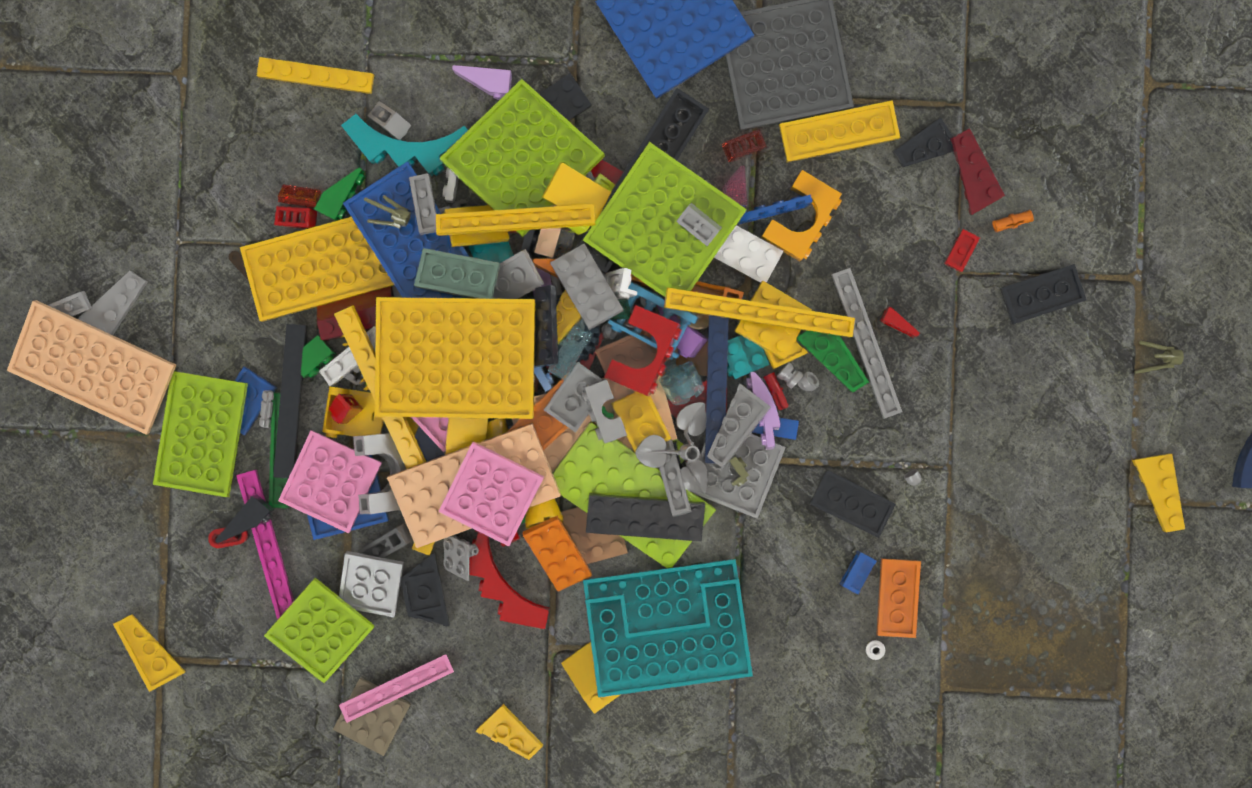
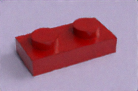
M962 229L944 264L959 272H963L980 237Z

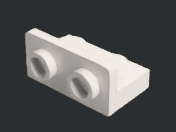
M627 268L608 272L605 277L619 302L622 299L629 300L630 297L637 296V291L628 289L631 283V270Z

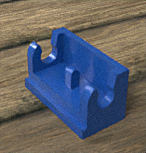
M857 550L839 584L859 595L863 584L877 561Z

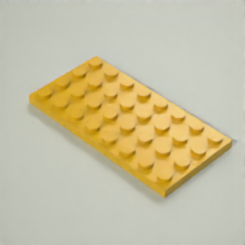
M352 217L240 247L260 322L394 286V283Z

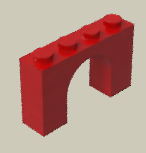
M635 305L628 324L650 333L655 338L657 343L656 357L650 365L639 369L631 368L612 359L605 378L650 397L657 390L658 383L656 381L659 376L664 374L666 369L664 363L667 358L671 357L674 351L672 345L674 340L679 339L682 329H680L681 325Z

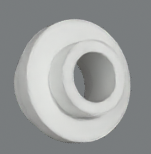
M870 641L866 646V654L873 660L881 659L885 654V647L880 641ZM878 647L879 652L874 654L873 648Z

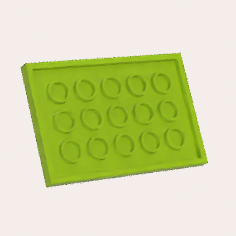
M177 371L173 372L169 383L153 485L221 497L230 496L248 383Z

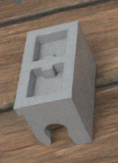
M692 203L676 221L706 246L709 245L722 228Z

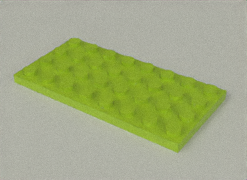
M592 421L589 422L553 471L561 495L586 513L588 510L589 493L668 499L660 469L642 464L637 459L635 452L618 439L608 443H604L602 439L598 440L595 429L598 427ZM686 489L689 501L705 502L706 504L704 526L716 509ZM621 536L667 569L674 566L692 542Z

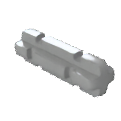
M264 390L262 393L263 400L261 402L259 425L263 428H269L271 426L270 418L272 417L274 393L270 390Z

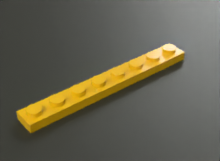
M594 204L436 214L437 236L595 225Z

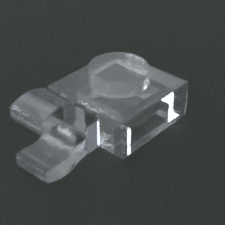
M568 227L561 228L557 241L560 248L554 252L555 259L572 251L575 233Z

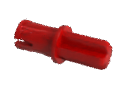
M775 372L764 376L763 378L777 409L783 410L787 408L788 403L782 392L783 387H780Z

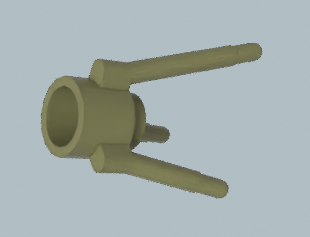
M385 195L383 199L396 207L394 210L376 201L364 198L365 202L391 213V219L394 220V222L368 219V223L394 226L399 229L401 226H407L411 217V212H408L407 208L400 206Z
M1139 341L1141 345L1165 350L1163 354H1155L1154 357L1163 358L1166 364L1135 370L1134 373L1174 368V365H1181L1184 359L1183 351L1175 350L1174 347Z

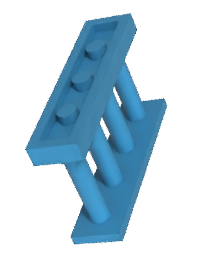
M631 281L628 289L637 291V296L630 297L626 301L623 312L620 313L617 321L609 319L608 323L612 325L611 329L619 333L624 331L657 348V343L653 336L649 338L641 334V329L635 327L633 330L624 325V322L636 298H639V296L647 299L644 309L652 311L653 307L657 305L664 308L665 298ZM664 308L663 317L669 319L674 314L681 317L680 329H682L679 339L674 340L672 345L674 351L669 358L671 360L673 357L677 359L680 354L675 352V349L687 326L691 323H697L700 316L692 312Z

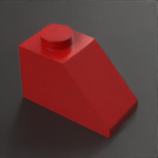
M338 394L329 408V411L332 413V419L338 424L349 423L363 410L362 406L351 394Z

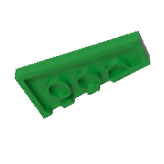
M805 331L797 336L796 339L852 393L869 383L841 336L813 331Z

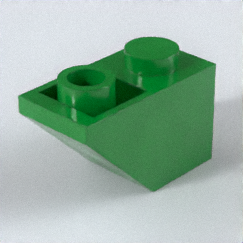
M317 335L303 347L301 368L303 378H308L309 376L313 378L320 372L319 368L323 364L326 366L330 363L336 354L327 341L321 340L320 335Z

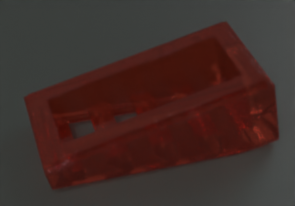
M760 129L728 140L722 145L729 163L767 147ZM752 137H755L758 146H755ZM745 140L748 141V143H749L751 149H748V146H747ZM738 143L741 144V147H742V149H743L742 152H741V150H740V148H739Z

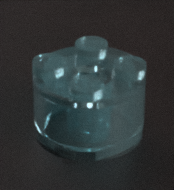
M692 361L679 366L676 364L670 365L666 369L667 372L659 379L668 400L673 405L685 404L690 401V397L693 395L698 397L704 390V384Z

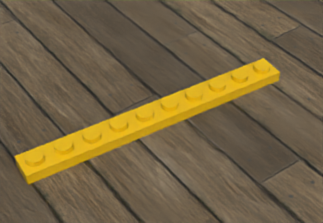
M673 288L666 289L664 308L844 337H853L855 318Z
M353 305L336 312L334 315L375 401V350ZM382 417L406 469L425 463L424 455L406 417Z

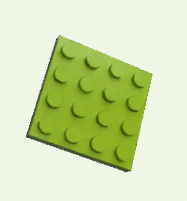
M314 578L270 627L264 637L321 682L325 683L371 632L375 625L318 579Z

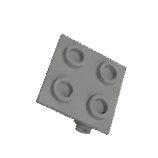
M458 536L444 538V569L469 581V557L478 554V547L474 544L471 545L470 542L464 539H460Z

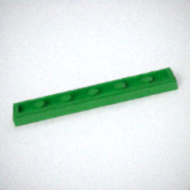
M274 393L271 417L269 505L273 508H290V506L278 501L288 478L273 477L280 393Z

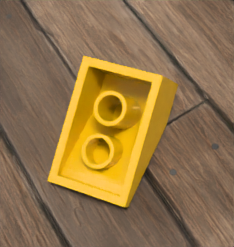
M591 641L561 662L580 695L594 714L620 696L613 695L598 698Z

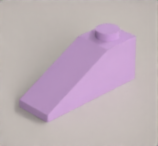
M453 65L452 69L456 75L490 96H494V99L500 100L511 90L512 73L510 70Z

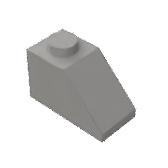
M380 101L368 114L370 119L398 140L405 136L411 127L397 112Z

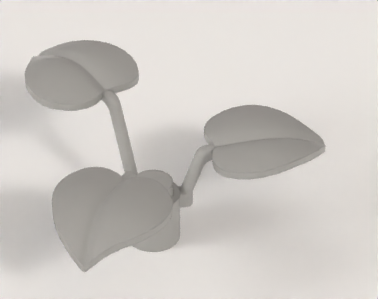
M698 402L685 406L678 413L676 419L677 427L685 430L684 436L688 444L682 445L679 451L665 450V440L658 435H650L643 439L635 450V455L642 464L652 468L665 464V453L680 455L682 459L688 460L686 466L680 469L685 489L705 494L708 485L707 468L702 461L698 460L700 455L699 449L693 446L694 442L691 441L688 433L692 436L700 435L706 428L705 403Z

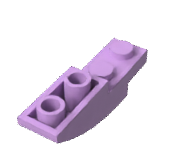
M750 372L749 378H746L747 389H750L753 394L771 407L759 422V426H763L764 433L761 434V444L765 445V450H771L775 447L773 430H779L780 428L778 412L766 385L755 372Z

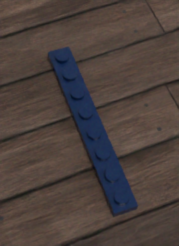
M709 315L705 463L716 464L707 455L722 426L723 419L726 417L729 318Z

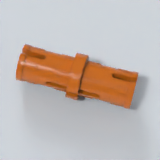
M1027 210L1014 215L1012 213L1008 217L994 220L992 225L997 233L1033 222L1034 217L1032 211Z

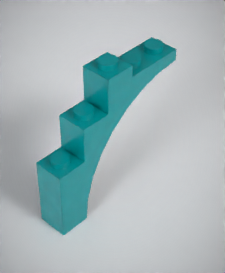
M357 114L341 125L373 165L381 163L388 153L398 167L407 161L412 167L415 164L414 161L418 160L431 177L433 175L437 176L444 171L445 165L439 158L468 131L463 126L454 133L437 140L406 142L392 139L368 126Z

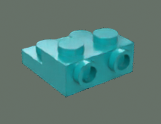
M742 335L728 340L727 373L729 377L733 376V379H737L770 365L763 348Z

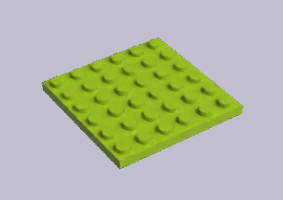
M521 79L439 159L493 210L554 207V204L545 200L542 196L559 164L564 163L585 176L605 157V154ZM518 230L516 232L523 237L529 230Z
M649 142L583 241L622 268L630 269L632 275L665 297L667 288L692 290L747 209ZM691 203L722 227L708 246L676 222Z

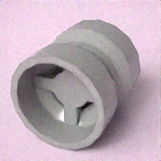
M788 362L778 373L777 377L780 380H784L786 385L792 389L803 377V374L800 371L794 370V366Z

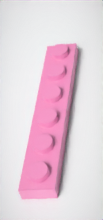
M443 655L340 704L339 707L346 723L449 675L454 670L447 655Z

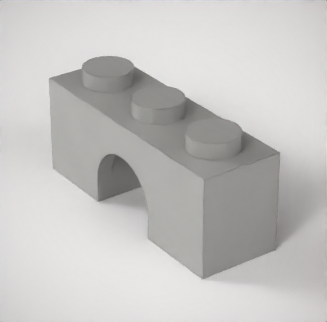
M604 378L583 386L582 397L585 403L589 402L591 410L588 413L591 421H596L598 428L595 429L598 440L602 439L604 443H608L627 436L619 415L607 418L602 414L603 404L614 398L607 379Z

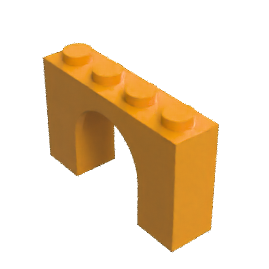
M804 170L800 172L790 189L802 197L811 194V204L815 209L816 215L813 226L804 232H794L772 219L761 236V239L783 250V252L799 262L803 258H808L812 251L809 247L812 242L816 243L822 234L819 232L823 225L827 226L832 218L829 214L832 209L836 210L842 201L839 199L842 193Z

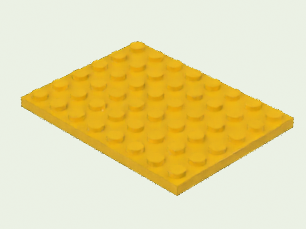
M376 297L375 416L534 419L535 299Z

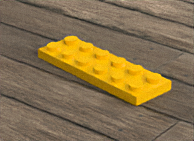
M893 100L779 124L787 162L900 139Z

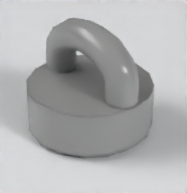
M806 372L797 384L802 390L814 391L819 387V380L812 372Z

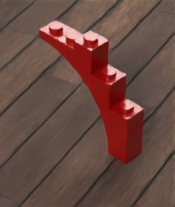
M475 530V532H478L477 539H473L472 544L478 547L479 552L477 555L469 557V575L484 578V580L480 581L479 591L482 592L481 597L503 601V604H499L497 613L501 615L500 621L545 629L550 607L536 604L523 597L507 583L494 562L489 536Z

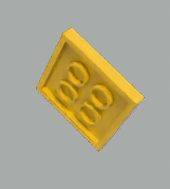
M761 281L751 299L754 302L812 311L809 307L765 281ZM740 320L734 331L784 360L801 330Z

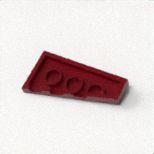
M968 128L952 137L951 141L960 169V178L965 189V198L969 205V214L973 215L1001 199L1005 194L972 131Z

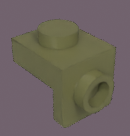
M733 456L729 462L739 476L730 483L732 486L737 485L739 487L747 481L746 477L749 474L744 469L747 465L741 457L737 459L736 456Z

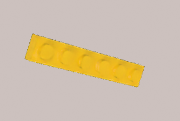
M259 57L257 69L258 78L372 94L373 73Z

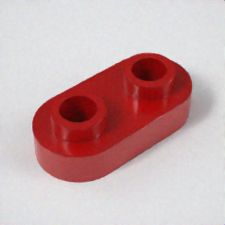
M226 527L213 530L208 537L212 547L223 548L244 543L248 539V531L241 533V538L234 536L220 543L215 542V540Z

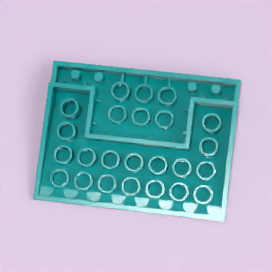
M736 559L583 580L598 698L753 676Z

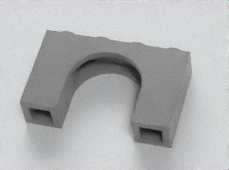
M390 433L353 436L355 456L374 454L382 456L389 465L390 475L406 470ZM389 482L379 492L358 495L360 514L400 510Z

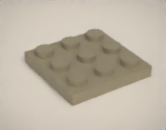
M360 677L348 700L378 686ZM398 698L346 723L341 713L333 730L384 756L411 703Z

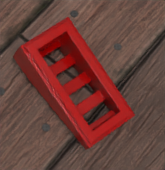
M276 206L275 226L301 229L316 227V210ZM284 211L286 212L285 222H283Z
M890 306L886 307L880 319L882 323L912 338L919 335V332Z

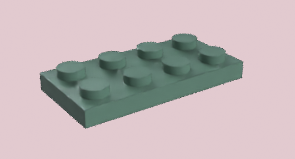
M423 248L414 286L416 288L472 299H492L500 263Z

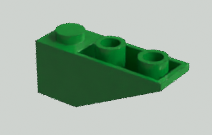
M357 168L325 190L314 209L335 221L343 219L347 213L343 203L356 195L355 190L357 186H360L365 179V171Z

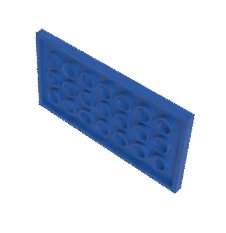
M408 161L343 203L402 298H467L416 288L414 286L423 248L467 257L469 255L463 246L452 247L449 235L437 236L436 232L424 235L419 234L409 177L417 176ZM385 195L400 206L407 208L408 212H411L407 226H401L399 229L394 226L368 223V219L394 222V220L391 219V213L365 202L364 198L366 197L394 210L396 207L383 199ZM435 204L436 213L442 214Z

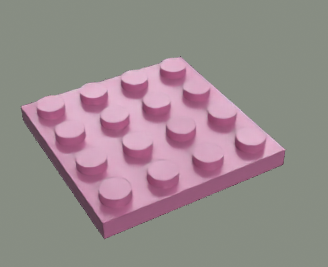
M311 430L278 501L350 533L360 512L358 495L368 494L382 462L367 455L355 456L354 449Z
M472 442L438 512L510 546L544 476Z

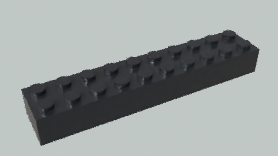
M676 88L617 181L602 211L649 142L677 161L709 108L679 88ZM590 226L577 247L585 244L600 271L606 274L614 261L583 241L592 227Z

